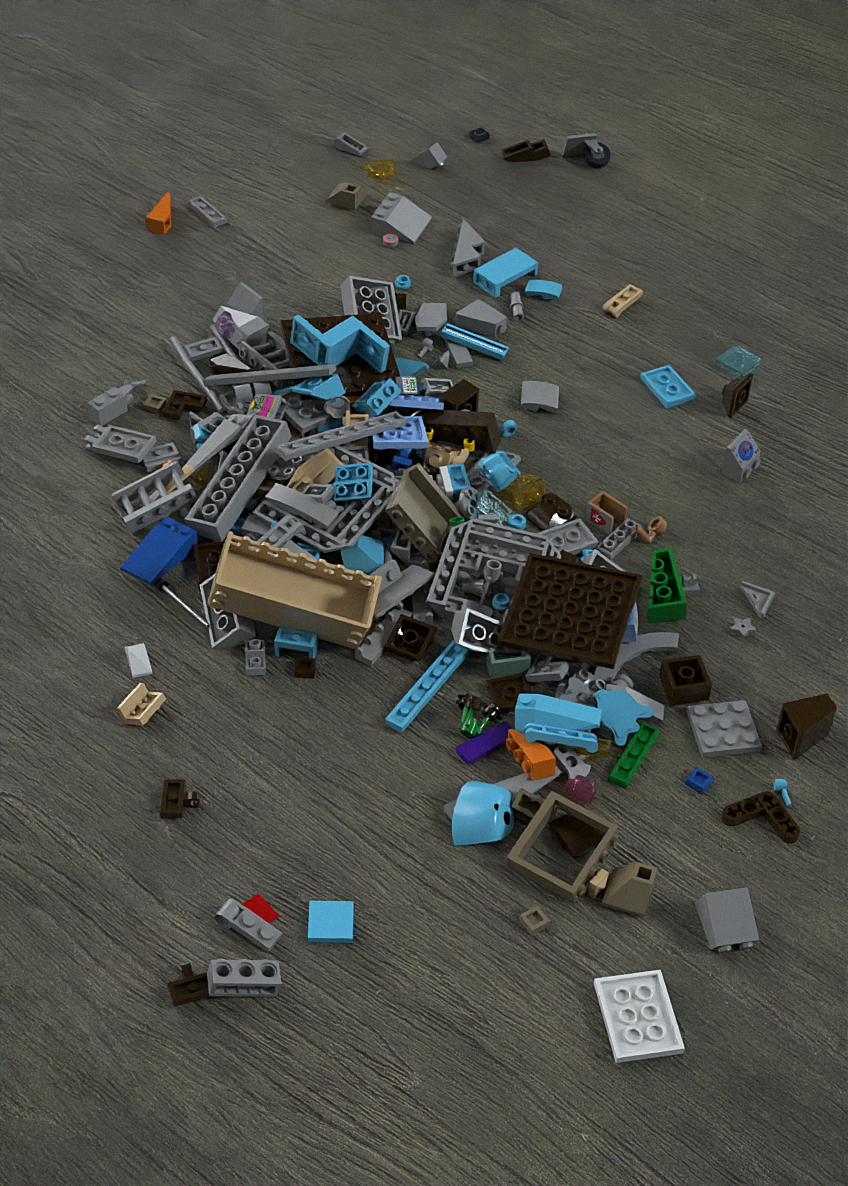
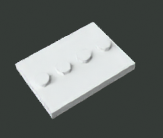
M661 970L594 979L596 994L616 1063L684 1053V1044Z

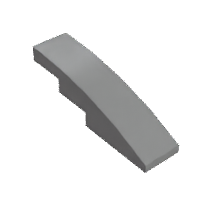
M277 483L265 496L267 500L296 517L299 515L310 523L315 521L326 529H329L339 512L322 502Z

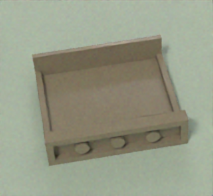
M419 463L404 471L385 509V512L430 564L441 559V550L445 544L444 542L447 540V534L450 532L449 520L454 517L464 518Z

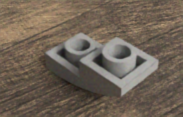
M245 640L246 676L266 675L265 640Z

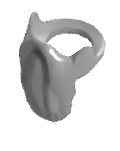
M333 396L327 401L324 400V409L330 417L340 419L346 414V411L350 410L349 400L344 396ZM340 398L338 401L332 402V400Z

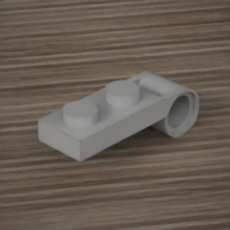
M228 899L214 916L220 926L225 929L233 927L266 952L271 950L282 935V932L234 899Z

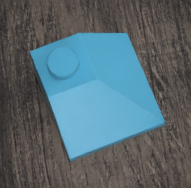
M395 357L400 376L417 377L430 368L425 362Z
M333 373L329 376L309 377L292 388V391L325 401L333 396H342L346 393L338 374ZM336 398V399L332 400V402H336V401H338L340 398Z
M362 535L351 548L341 549L345 568L353 571L361 570L364 574L370 575L384 565V542Z

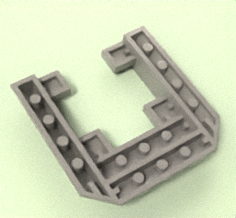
M338 445L329 448L343 465L370 462ZM323 450L313 452L309 459H311ZM372 463L373 482L371 498L353 500L332 523L329 529L324 528L315 521L309 524L279 508L271 501L268 502L266 500L253 511V515L270 524L273 521L279 522L288 514L291 515L294 521L304 525L303 530L299 534L294 535V537L324 553L351 548L386 509L396 489L394 473Z
M475 518L451 528L426 603L443 619L445 615L454 617L455 612L466 608L468 605L467 599L451 596L459 571L477 575L480 565L486 566L488 560H497L502 565V571L516 574L514 584L518 585L529 553L561 559V554L547 536ZM505 610L502 623H504L506 619L508 610Z

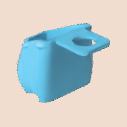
M496 451V453L482 458L478 463L479 470L496 492L506 488L521 475V472L504 451Z

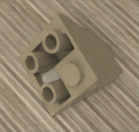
M347 182L339 183L326 202L355 210L366 196L367 191L359 185Z
M639 862L613 868L602 905L644 917L655 884L658 868Z

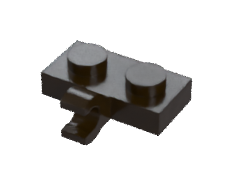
M185 779L164 780L160 809L161 818H182L184 805L191 808H199V793H185Z
M190 962L181 964L183 979L167 983L174 1007L212 997L209 996L207 972L194 976Z

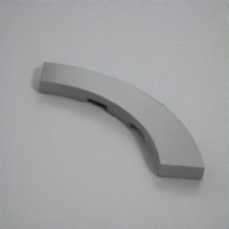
M647 633L638 635L637 642H623L614 669L597 666L594 676L602 679L607 685L614 681L616 674L625 662L640 656L643 652H677L679 633Z

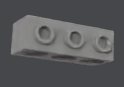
M220 958L211 960L207 971L209 996L277 997L281 987L279 961L225 960Z

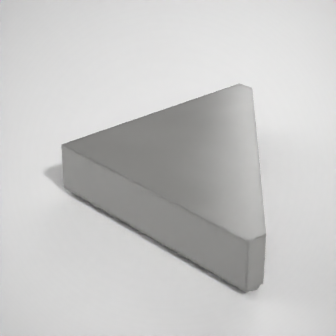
M742 581L740 586L759 618L763 620L774 599L775 592Z

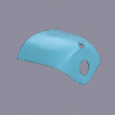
M467 782L462 787L454 808L452 818L454 846L493 842L506 837L514 827V808L511 807L513 796L510 791L490 783ZM495 804H499L498 810L494 809ZM505 811H507L510 816V822L508 825L505 824L503 818Z

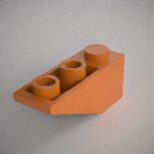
M169 192L160 199L159 203L146 216L145 222L148 231L165 235L170 229L171 197Z
M513 729L508 730V738L506 739L507 749L511 750L515 760L521 764L524 773H527L532 781L555 775L556 758L547 746L537 741L527 742L525 735Z

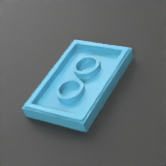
M670 365L640 374V379L666 409L696 399V394Z

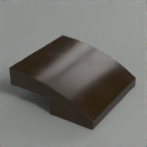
M568 813L549 822V829L562 841V848L574 859L597 848L606 834Z

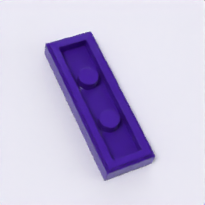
M505 721L456 747V753L467 765H470L505 746L508 730L512 728Z

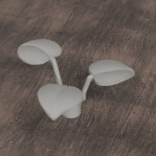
M488 560L484 569L480 566L477 575L459 571L457 579L463 582L485 577L486 584L480 603L468 600L467 608L491 617L492 609L489 606L483 605L489 583H494L499 578L501 587L505 588V594L513 598L518 586L514 584L515 577L503 579V572H500L501 563L497 560Z

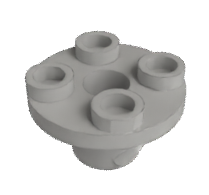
M473 487L464 488L460 493L459 500L453 503L468 521L474 518L478 519V515H486L483 503L485 500L484 495Z

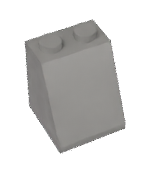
M748 887L705 893L695 901V906L711 950L718 949V952L721 953L731 951V947L739 946L740 949L752 948L753 944L759 941Z

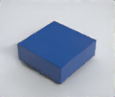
M696 767L686 779L685 785L704 794L713 782L714 777Z

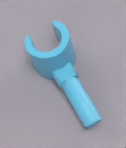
M775 779L773 783L774 791H781L786 806H791L792 804L787 794V781L785 779Z

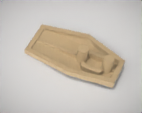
M327 447L300 465L286 487L302 493L310 483L330 484L335 479V466L343 464Z

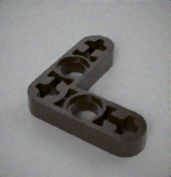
M766 791L730 804L723 809L721 820L727 826H737L764 816L783 842L792 844L797 842L799 838V826L779 799L771 792ZM751 806L755 811L748 812L744 807ZM779 814L784 819L776 820L773 815Z

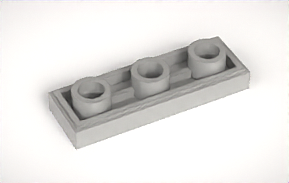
M627 518L596 547V550L609 560H612L637 536L634 529L637 526L641 528L643 526Z

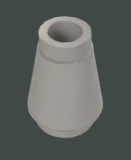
M486 580L463 581L462 591L482 597ZM489 583L486 596H490L491 583Z

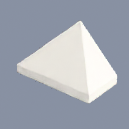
M145 644L125 647L132 677L136 678L152 674Z

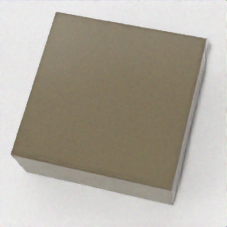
M150 394L143 403V409L159 414L165 407L167 400L164 397Z
M538 905L519 915V921L531 936L550 926V920Z

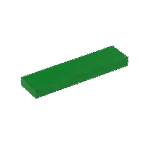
M641 722L639 730L635 732L609 774L608 782L627 789L658 738L661 729Z

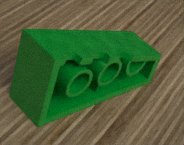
M672 548L653 550L648 624L685 619L686 599Z

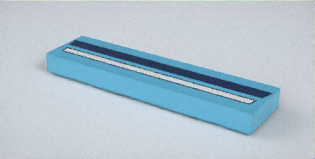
M448 323L441 332V337L503 360L509 349L505 345Z

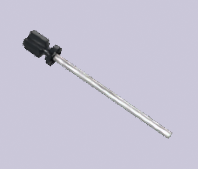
M162 578L153 583L159 591L164 589L207 628L209 627V624L167 588L168 583Z

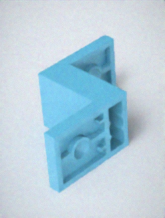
M300 315L293 317L290 342L318 366L330 364L337 366L357 353L380 373L386 370L390 345L354 316H351L324 334L314 328Z

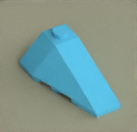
M519 694L515 707V731L525 735L524 727L528 723L576 731L598 728L603 711L599 708L541 694Z

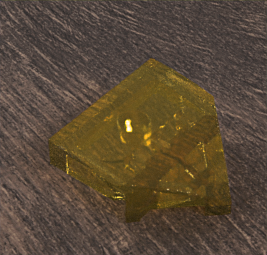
M394 159L364 161V168L368 171V177L380 176V178L385 179L387 176L395 175L396 163Z

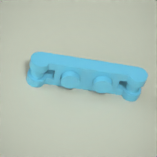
M528 723L524 727L525 740L530 743L541 740L547 744H564L569 748H575L576 746L586 748L590 753L598 750L597 737L593 733Z

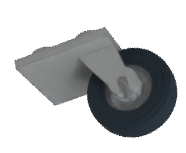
M586 133L583 135L567 136L562 157L583 155L584 161L589 166L602 168L608 164L611 153L605 144L596 141V133Z

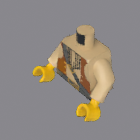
M432 429L431 432H426L428 448L418 450V454L424 459V462L435 468L452 464H464L469 456V452L474 451L475 444L474 440L472 443H468V438L464 439V449L460 450L430 442L433 436Z

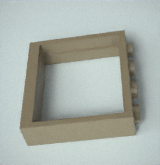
M551 791L506 857L507 867L575 903L578 897L585 894L586 885L597 874V868L600 863L604 864L609 856L608 851L611 846H616L617 840L620 837L618 835V825ZM557 808L606 833L572 886L523 859Z

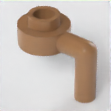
M658 516L649 523L648 534L640 526H637L634 532L645 543L650 544L656 535L662 534L666 530L667 522L661 516Z

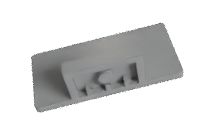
M389 560L370 574L373 577L375 575L382 577L373 616L376 618L383 616L390 608L398 605L407 596L412 595L422 585L427 584L435 577L434 573L416 565H411L401 572L396 560Z

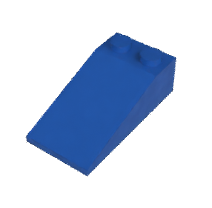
M166 517L151 530L122 564L120 570L152 585L194 552L193 544H197L198 531Z

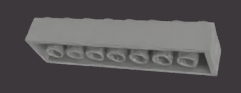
M259 415L253 417L185 518L187 526L198 531V536L221 542L224 540L267 475L268 469L277 460L279 455L275 452V446L288 443L292 437L287 421Z

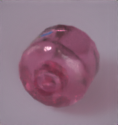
M582 775L575 776L574 780L570 778L565 788L568 791V799L581 805H586L588 802L592 803L598 789L595 787L593 780Z

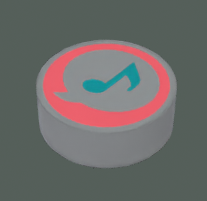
M395 234L384 235L383 245L389 248L396 247L398 245V236Z

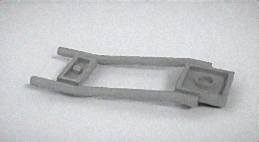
M212 324L210 326L216 337L186 345L184 348H182L176 336H172L170 341L183 363L213 401L219 413L225 410L228 412L231 407L238 408L234 391L220 394L218 397L210 386H204V378L192 363L193 361L222 353L223 350L241 361L230 348L217 325Z

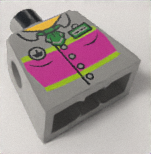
M257 394L252 402H244L243 411L248 412L247 415H259L282 420L288 403L279 395Z

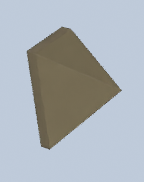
M521 788L511 807L533 819L544 800ZM558 808L555 810V812L545 825L546 827H549V822H551L554 818Z

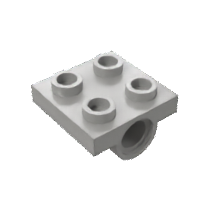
M269 381L232 384L240 410H242L245 401L252 402L257 394L272 395Z

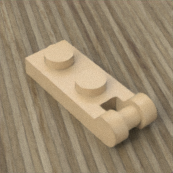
M629 284L604 304L603 311L606 313L610 312L612 316L618 318L622 311L642 296L643 290Z

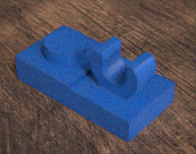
M402 449L400 457L394 455L392 469L398 470L402 468L406 470L411 467L412 460L407 459L409 451Z

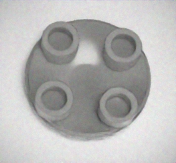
M278 456L277 461L268 469V473L274 480L290 479L297 468L304 463L303 459L299 456L285 461L282 457Z
M581 669L572 677L578 678L584 685L587 684L589 694L578 692V695L575 697L582 703L596 705L597 707L595 694L597 691L605 689L606 684L602 679H598L587 670Z

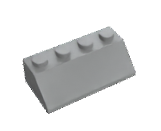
M214 574L200 584L212 648L220 649L243 645L245 640H250L256 636L253 619L210 607L207 604L215 577Z

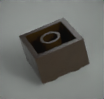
M463 379L440 395V402L444 403L443 410L462 411L467 409L471 412H478L480 389Z
M700 655L662 660L659 677L670 705L709 700L712 683Z

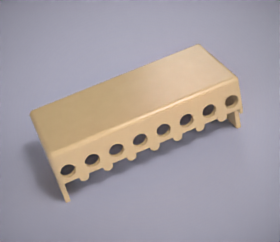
M229 531L222 548L207 604L210 607L278 627L318 633L319 639L356 649L371 626L382 577L366 575L361 570L353 571L346 569L344 565L339 564L336 566L326 563L324 559L316 560L307 557V554L293 553L287 548L273 547L268 542L260 543L251 540L248 536L240 537L233 535V532Z

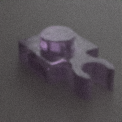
M224 311L216 321L219 333L230 338V331L235 332V329L231 327L234 323L231 314Z

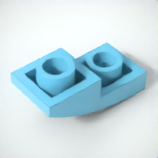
M529 280L525 293L526 296L542 295L544 300L557 299L560 296L562 285L545 280Z

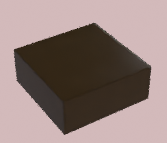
M296 658L294 677L314 679L316 659Z

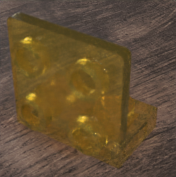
M521 473L512 483L500 491L510 493L513 507L516 511L541 501L542 496L546 494L542 477H537L533 474L526 475L524 473Z

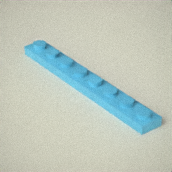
M453 639L385 718V725L402 733L468 656L471 650L457 645Z

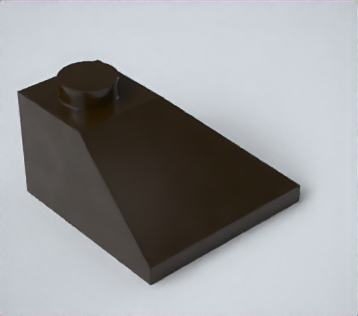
M750 373L733 379L728 385L724 386L722 390V403L729 418H732L748 402L753 374Z

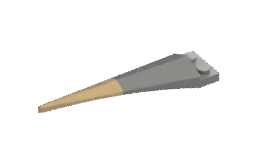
M233 414L228 419H224L182 468L184 474L180 476L181 480L183 481L208 459L239 439L254 416ZM171 480L165 489L169 494L177 486ZM160 494L157 496V498H156L154 501H156V500H158V499L161 498Z

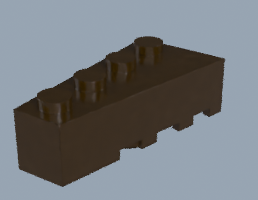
M429 409L423 419L424 427H426L425 431L429 433L433 429V439L464 446V439L468 438V443H472L474 440L475 449L493 454L501 442L495 414L491 412Z

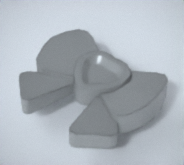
M571 677L568 680L569 686L559 699L583 705L575 696L578 695V692L589 694L588 685H584L578 678Z

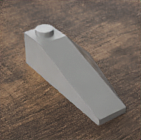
M467 607L455 612L451 632L457 645L476 652L492 650L495 653L522 654V650L498 645V638L504 623Z

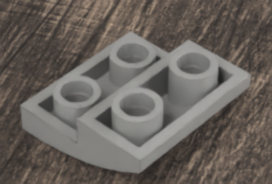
M523 381L521 393L522 407L537 412L539 407L553 413L557 411L559 386L541 381Z

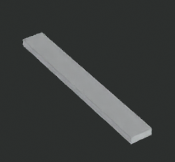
M336 365L211 375L204 379L203 383L207 387L329 376L336 371Z
M395 411L275 446V452L286 461L326 449L327 447L330 448L405 426L407 420Z

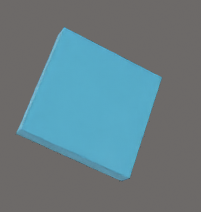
M309 901L308 942L353 943L354 901Z

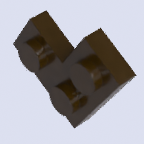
M173 390L162 411V416L180 420L185 409L202 412L207 403V396Z

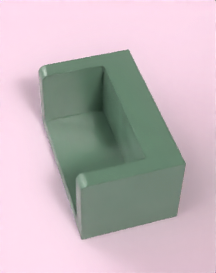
M488 650L487 668L491 679L521 673L526 675L530 669L531 657L528 651L522 650V655L495 659L493 651Z

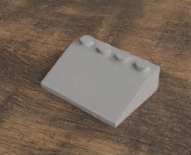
M349 275L340 286L344 315L381 313L389 340L401 341L402 334L393 282Z

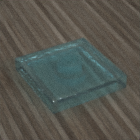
M734 344L715 359V364L738 377L747 375L762 363V358L737 344Z

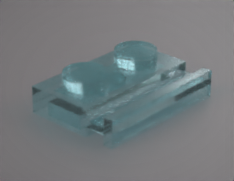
M487 488L483 489L480 492L474 509L481 515L497 514V524L505 526L508 523L512 510Z

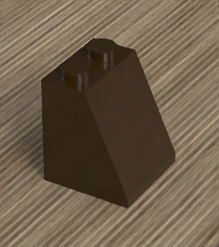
M828 693L783 703L776 730L793 760L798 759L829 735L837 708Z

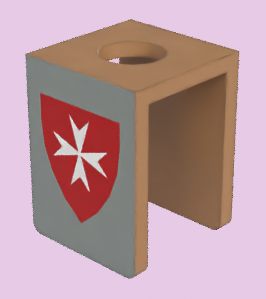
M602 491L587 502L585 520L610 535L614 520L621 524L626 520L628 507Z

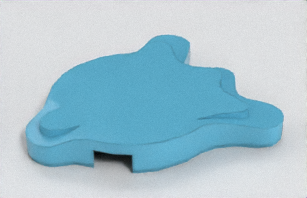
M601 689L595 694L597 707L603 711L600 722L612 732L617 746H623L626 743L627 735L639 730L640 726L636 722L637 718H649L653 715L652 707L640 705L625 691Z

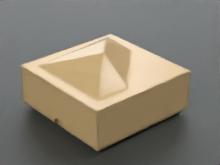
M602 869L591 879L588 888V895L595 899L606 888L609 872Z

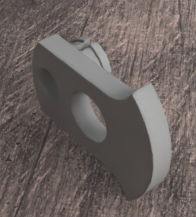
M560 744L554 749L552 754L567 773L568 782H579L588 775L591 765L585 764L573 748ZM566 758L573 759L575 761V766H569L566 762Z

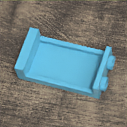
M514 248L474 269L473 283L496 298L500 296L501 287L527 273L536 276L538 262L518 248Z

